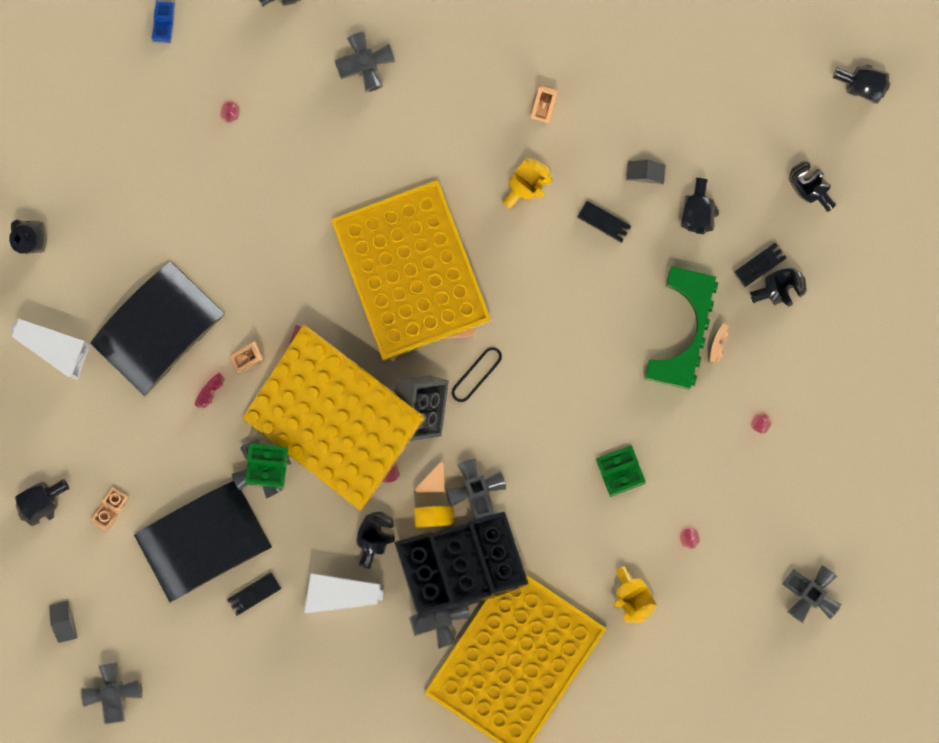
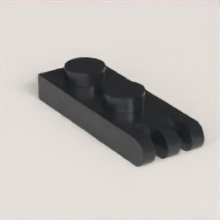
M586 201L577 217L620 243L624 239L618 236V234L625 237L627 235V232L621 228L624 227L628 230L631 228L629 224L589 201Z
M774 243L734 271V274L744 288L787 258L785 255L779 259L777 258L782 253L781 249L775 253L772 251L778 246L777 243Z
M269 573L228 598L227 601L231 603L236 599L237 603L233 604L231 608L235 609L240 606L241 609L235 612L236 616L281 590V587L274 575Z

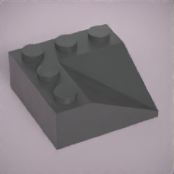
M434 376L396 380L394 394L426 417L410 441L441 437L449 380Z

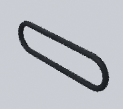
M495 347L486 349L452 389V396L456 401H467L502 360V354L499 349ZM488 351H497L499 359L465 399H458L455 396V390Z

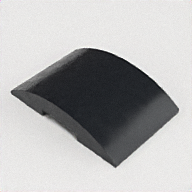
M169 262L146 281L115 312L90 344L142 395L146 396L171 370V367L225 314L176 266Z
M234 481L175 510L134 535L170 603L272 548L242 490L238 489Z
M505 511L468 521L464 525L434 533L428 532L394 542L417 616L472 605L529 584Z

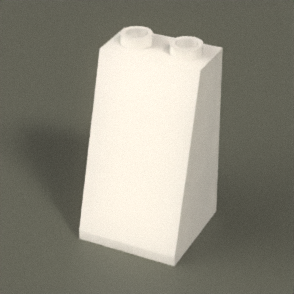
M18 319V322L13 324L11 333H13L12 337L66 376L78 381L90 344Z
M311 574L304 612L313 613L379 604V601H383L385 589H381L382 585Z

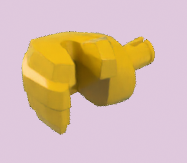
M526 158L510 177L508 184L512 191L502 200V203L507 208L512 209L521 197L526 200L542 198L545 195L541 191L543 186H549L552 182L549 168L537 160Z
M623 566L616 570L622 586L617 589V599L613 605L615 609L622 608L625 611L622 617L626 622L640 624L652 615L653 611L657 608V603L642 579L633 580L627 566Z

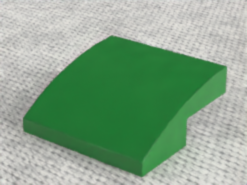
M250 443L245 484L284 489L288 447Z
M632 445L596 458L610 497L646 484Z

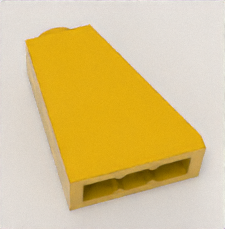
M454 506L414 508L417 529L455 525Z

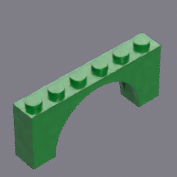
M671 266L666 287L680 293L691 304L696 316V334L689 348L682 354L667 360L650 359L647 365L645 380L687 390L691 389V386H695L697 375H694L695 367L699 368L701 356H698L699 350L704 348L706 338L703 337L704 330H708L710 319H707L708 311L712 312L714 301L711 300L712 293L716 294L718 282H715L716 276Z

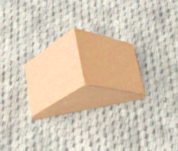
M539 86L531 114L532 119L549 124L557 99V90Z
M252 342L230 355L237 373L265 362L256 342Z
M440 462L414 490L417 493H444V464Z

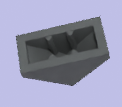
M651 160L628 161L626 181L664 184L666 165Z
M69 601L50 605V625L58 643L77 639Z

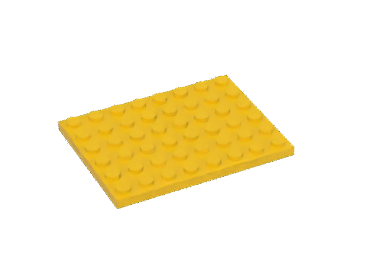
M438 180L331 219L383 361L491 322L490 315Z
M303 325L242 419L275 445L288 447L289 456L359 511H362L426 417L309 327Z
M526 575L528 585L485 601L424 693L497 743L533 742L607 630V628L528 575Z

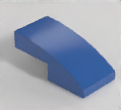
M156 1L152 41L171 43L175 2Z

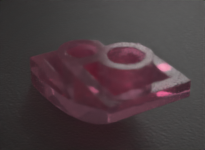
M220 372L210 379L200 391L194 403L197 408L201 406L205 408L212 403L211 399L214 398L210 391L212 389L216 391L224 385L222 382L225 381V378Z

